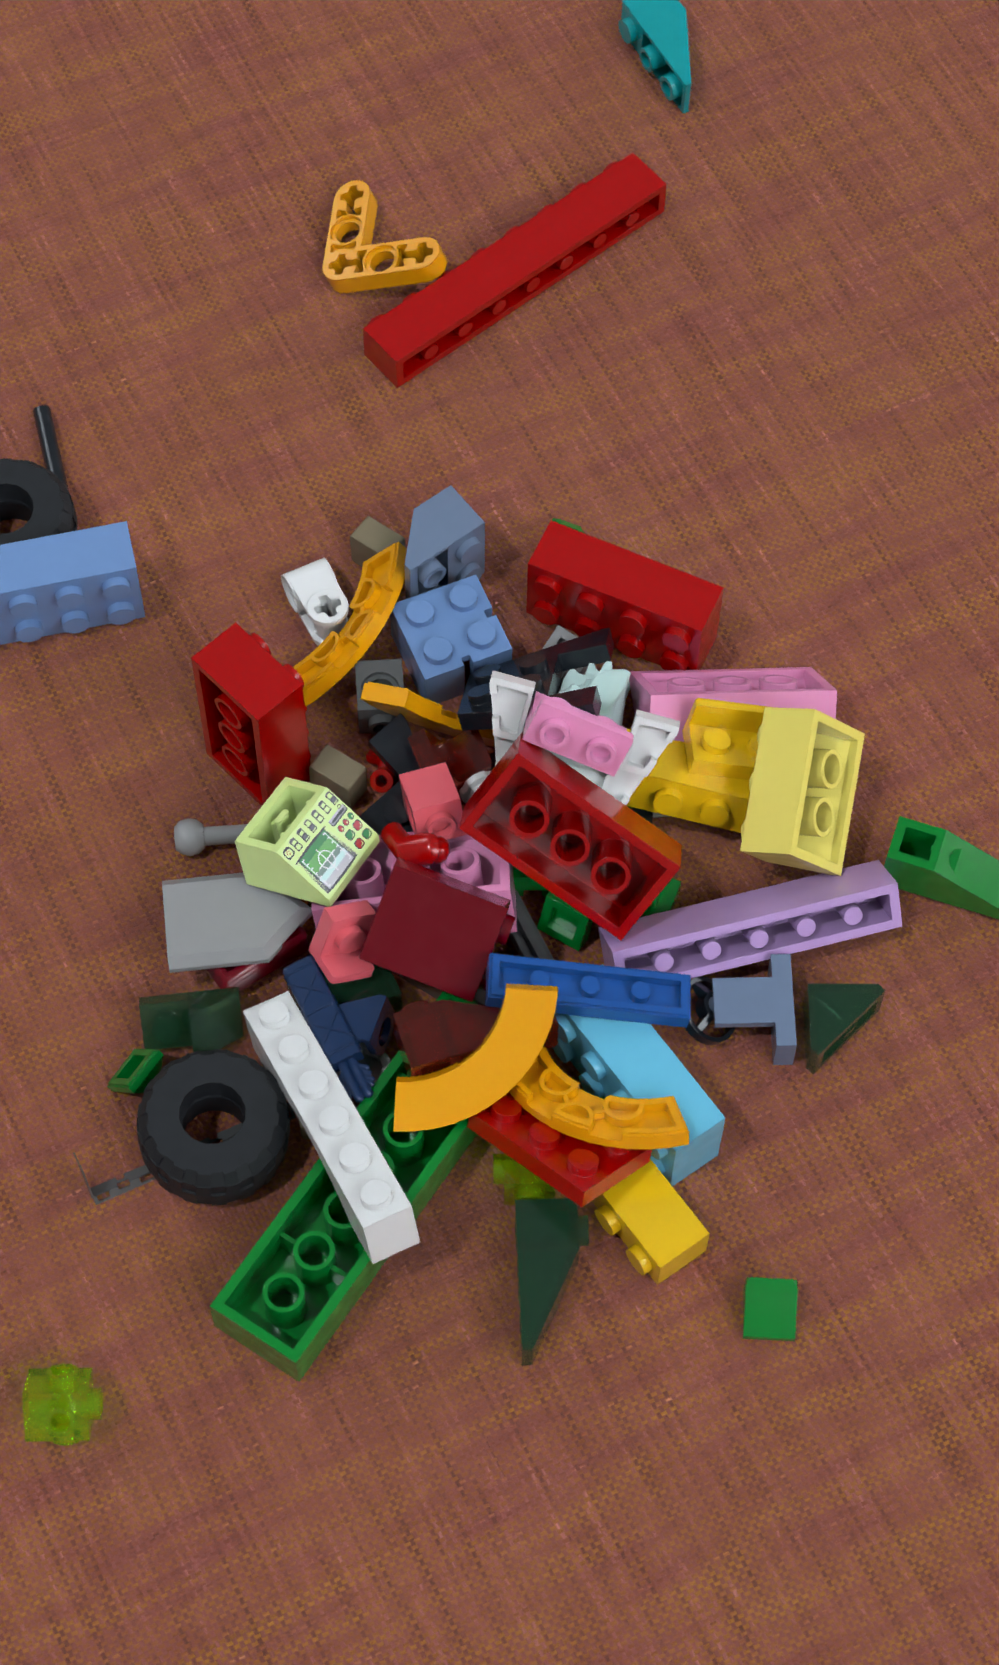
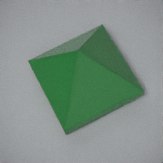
M134 1049L108 1082L109 1085L107 1087L112 1092L144 1093L150 1080H153L161 1071L164 1054L159 1049Z

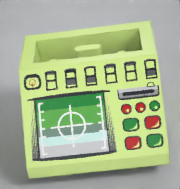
M285 777L234 842L248 885L329 907L335 903L379 844L380 839L379 835L327 787Z

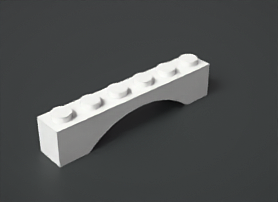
M289 991L244 1010L243 1014L257 1056L264 1068L268 1069L276 1078L278 1086L306 1130L338 1194L351 1226L372 1264L420 1243L413 1209Z

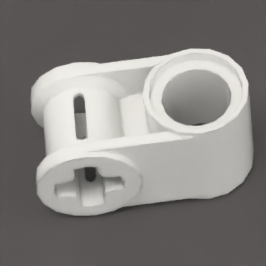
M321 558L282 574L281 581L288 601L293 610L299 614L314 643L319 646L332 631L339 634L349 620L347 617L349 604L328 561L325 558Z

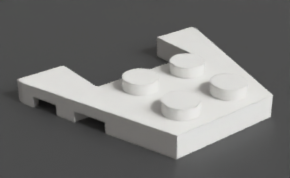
M493 670L489 686L492 700V728L495 742L496 766L518 736L524 733L523 728L536 682ZM637 710L630 731L634 736L633 744L614 777L552 751L549 752L627 805L631 795L644 777H647L657 764V759L667 745L672 743L678 735L680 721Z

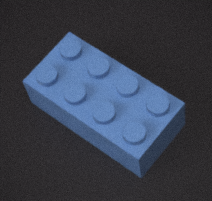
M127 521L0 545V645L18 641L33 642L44 636L65 632L72 634L80 633L88 628L106 624L122 625L134 619L145 617Z

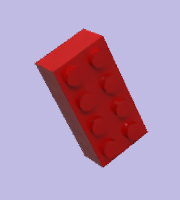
M551 520L528 562L526 613L533 615L541 623L547 625L556 624L574 631L579 637L610 627L614 648H617L627 657L642 658L660 665L665 671L701 670L717 637L724 587Z
M235 622L192 656L191 661L206 753L252 798L263 806L285 777L304 782L310 781L309 766L311 765V753L309 751V730L305 714L307 707L304 703L303 694L304 681L291 665L285 663L282 666L271 655L268 645L258 634L251 633L249 635Z
M521 733L465 804L459 829L613 936L622 940L681 868L682 845L548 750L522 740L523 733Z

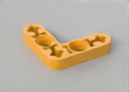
M361 180L347 182L339 188L334 197L322 266L323 274L333 290L338 293H351L424 283L438 278L445 271L447 258L435 239L420 237L372 244L378 205L367 183ZM359 230L356 238L350 242H341L344 235L350 231ZM394 259L393 264L388 269L381 272L375 271L378 264L382 261Z

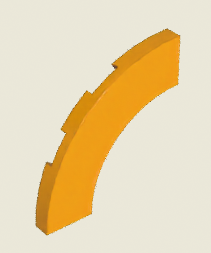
M399 541L363 562L359 585L349 605L353 613L339 634L332 631L314 651L293 666L304 681L303 694L306 707L330 690L354 667L386 624L395 607L405 580L404 564L407 548Z
M369 681L364 683L360 699L379 710L396 717L401 713L411 723L447 735L495 747L493 729L462 731L458 715L442 709L443 705L426 699L407 688Z
M506 983L502 1007L496 1022L484 1038V1042L470 1056L460 1063L456 1062L437 1072L413 1077H397L393 1132H415L451 1125L474 1116L506 1095L530 1069L544 1046L556 1011L558 986Z
M546 1047L542 1048L530 1069L509 1091L512 1097L536 1119L561 1133L579 1140L623 1149H661L689 1145V1130L674 1095L650 1099H634L608 1095L603 1099L581 1090L579 1082L569 1077L556 1065Z

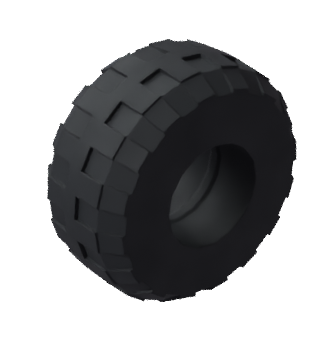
M0 459V522L10 519L27 521L22 528L14 532L0 534V545L77 531V516L71 495L65 484L58 479L55 473L28 460Z
M199 1050L188 1053L175 1061L172 1060L161 1068V1071L153 1080H150L144 1090L141 1104L138 1107L137 1138L146 1167L150 1174L152 1173L157 1179L160 1186L170 1194L173 1193L183 1198L184 1201L191 1203L212 1204V1206L226 1205L229 1202L243 1200L253 1195L262 1186L267 1185L276 1175V1171L281 1162L283 1163L288 1149L290 1134L289 1110L284 1093L278 1086L276 1078L268 1069L266 1070L259 1065L256 1060L246 1055L230 1052V1050ZM207 1111H224L234 1115L243 1124L240 1131L231 1139L221 1143H203L193 1139L185 1132L191 1120Z

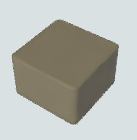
M367 516L350 535L351 559L362 567L364 561L398 541L405 547V539L372 517Z
M328 744L309 766L310 783L327 787L350 809L355 806L367 790L366 767Z

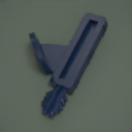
M306 956L283 969L284 979L293 993L307 1025L335 1073L340 1071L338 1078L350 1098L353 1096L357 1103H361L364 1097H372L373 1090L371 1086L375 1085V1077L371 1076L372 1071L368 1070L369 1065L359 1063L360 1060L364 1059L359 1044L364 1042L369 1052L373 1055L381 1056L386 1051L395 1023V1013L387 996L379 994L338 1004L324 978L322 970L313 956ZM383 1022H384L383 1032H382V1035H381V1037H380V1039H379V1034H380L381 1026H382V1024H383Z

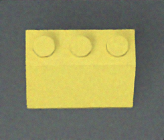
M765 707L762 724L757 734L758 749L754 772L749 780L750 796L746 819L741 827L742 842L740 851L765 862L841 876L865 733L816 709Z

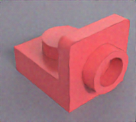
M368 900L329 906L323 909L308 950L331 984L369 978L373 974L374 965L359 959L376 914Z

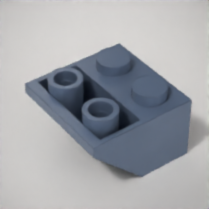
M451 485L413 510L404 564L406 599L473 575H477L478 579H480L482 574L485 573V522Z

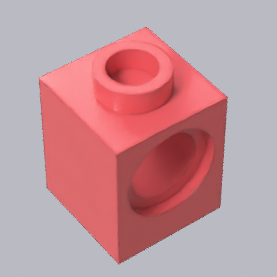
M446 762L399 774L404 807L414 834L434 833L436 836L444 837L446 840L467 835L459 829L463 813L461 799Z

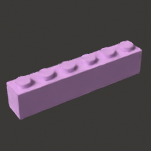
M879 860L842 868L841 876L822 873L640 917L622 940H619L602 927H599V935L605 966L691 975V978L768 960L771 954H793L903 926L898 883Z

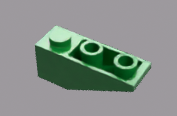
M899 816L884 867L898 883V889L999 919V860L948 830Z

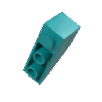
M622 0L621 20L618 22L621 37L627 44L631 43L638 52L645 70L648 72L652 71L658 79L665 97L670 101L673 100L683 114L689 112L691 72L686 9L679 0Z

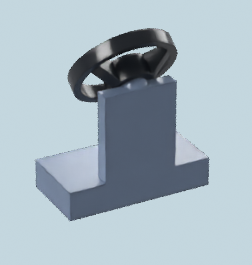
M771 954L767 977L711 979L700 976L691 979V986L698 998L695 1003V1010L699 1019L696 1025L690 1019L685 1029L694 1039L706 1045H716L727 1040L733 1034L735 1027H770L773 1065H793L797 1041L791 954ZM714 1024V1028H725L720 1037H711L703 1033L708 1025Z

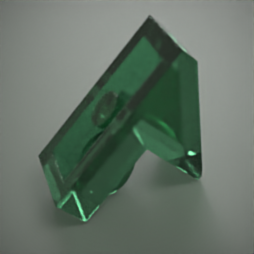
M239 987L139 997L144 1049L193 1046V1052L199 1050L209 1051L221 1049L244 1036Z

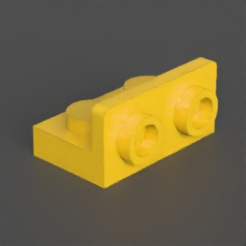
M704 698L695 699L682 730L688 773L750 780L754 772L758 749L757 734L762 724L764 709L767 706Z

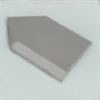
M244 873L162 881L167 958L170 973L269 963L282 949V944L298 927H302L312 916V908L299 898L248 885Z

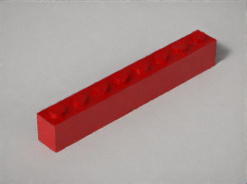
M633 152L619 162L614 161L610 163L602 173L586 183L578 184L572 189L570 194L556 203L544 206L536 216L520 226L512 227L501 239L487 248L478 249L472 254L470 259L455 269L444 271L435 282L419 292L409 294L401 304L389 312L375 316L363 328L364 355L396 388L400 387L663 213L667 184Z

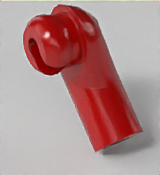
M370 749L366 754V760L370 764L378 765V769L370 776V786L376 792H387L397 784L399 779Z
M398 822L387 824L381 831V839L396 859L400 857L424 867L432 863H442L449 856L450 847L448 841L444 837L436 836L434 833L409 835Z

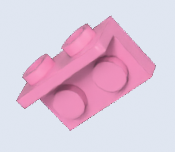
M536 691L530 703L522 740L614 777L633 744L634 736L631 732L627 731V728L618 725L608 717L593 715L572 706L562 698L549 697Z

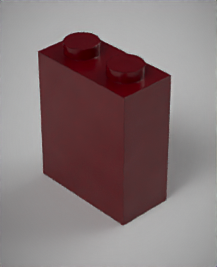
M398 857L359 959L473 1002L477 989L486 991L489 954L492 953L496 942L502 945L506 944L516 917L507 914L511 900Z

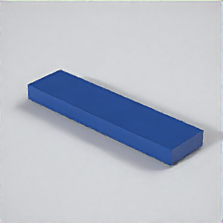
M490 953L488 957L485 1006L502 1007L506 983L558 986L555 1014L687 1028L691 1019V975Z

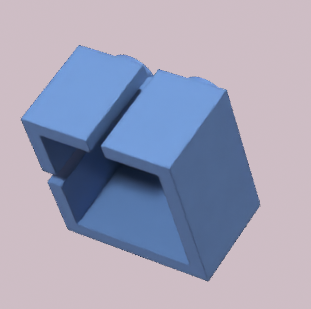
M477 575L396 602L390 614L391 635L420 696L433 702L441 703L464 694L465 666L463 662L470 660V674H472L480 667L490 664H501L512 660L513 648L497 616H492V606Z

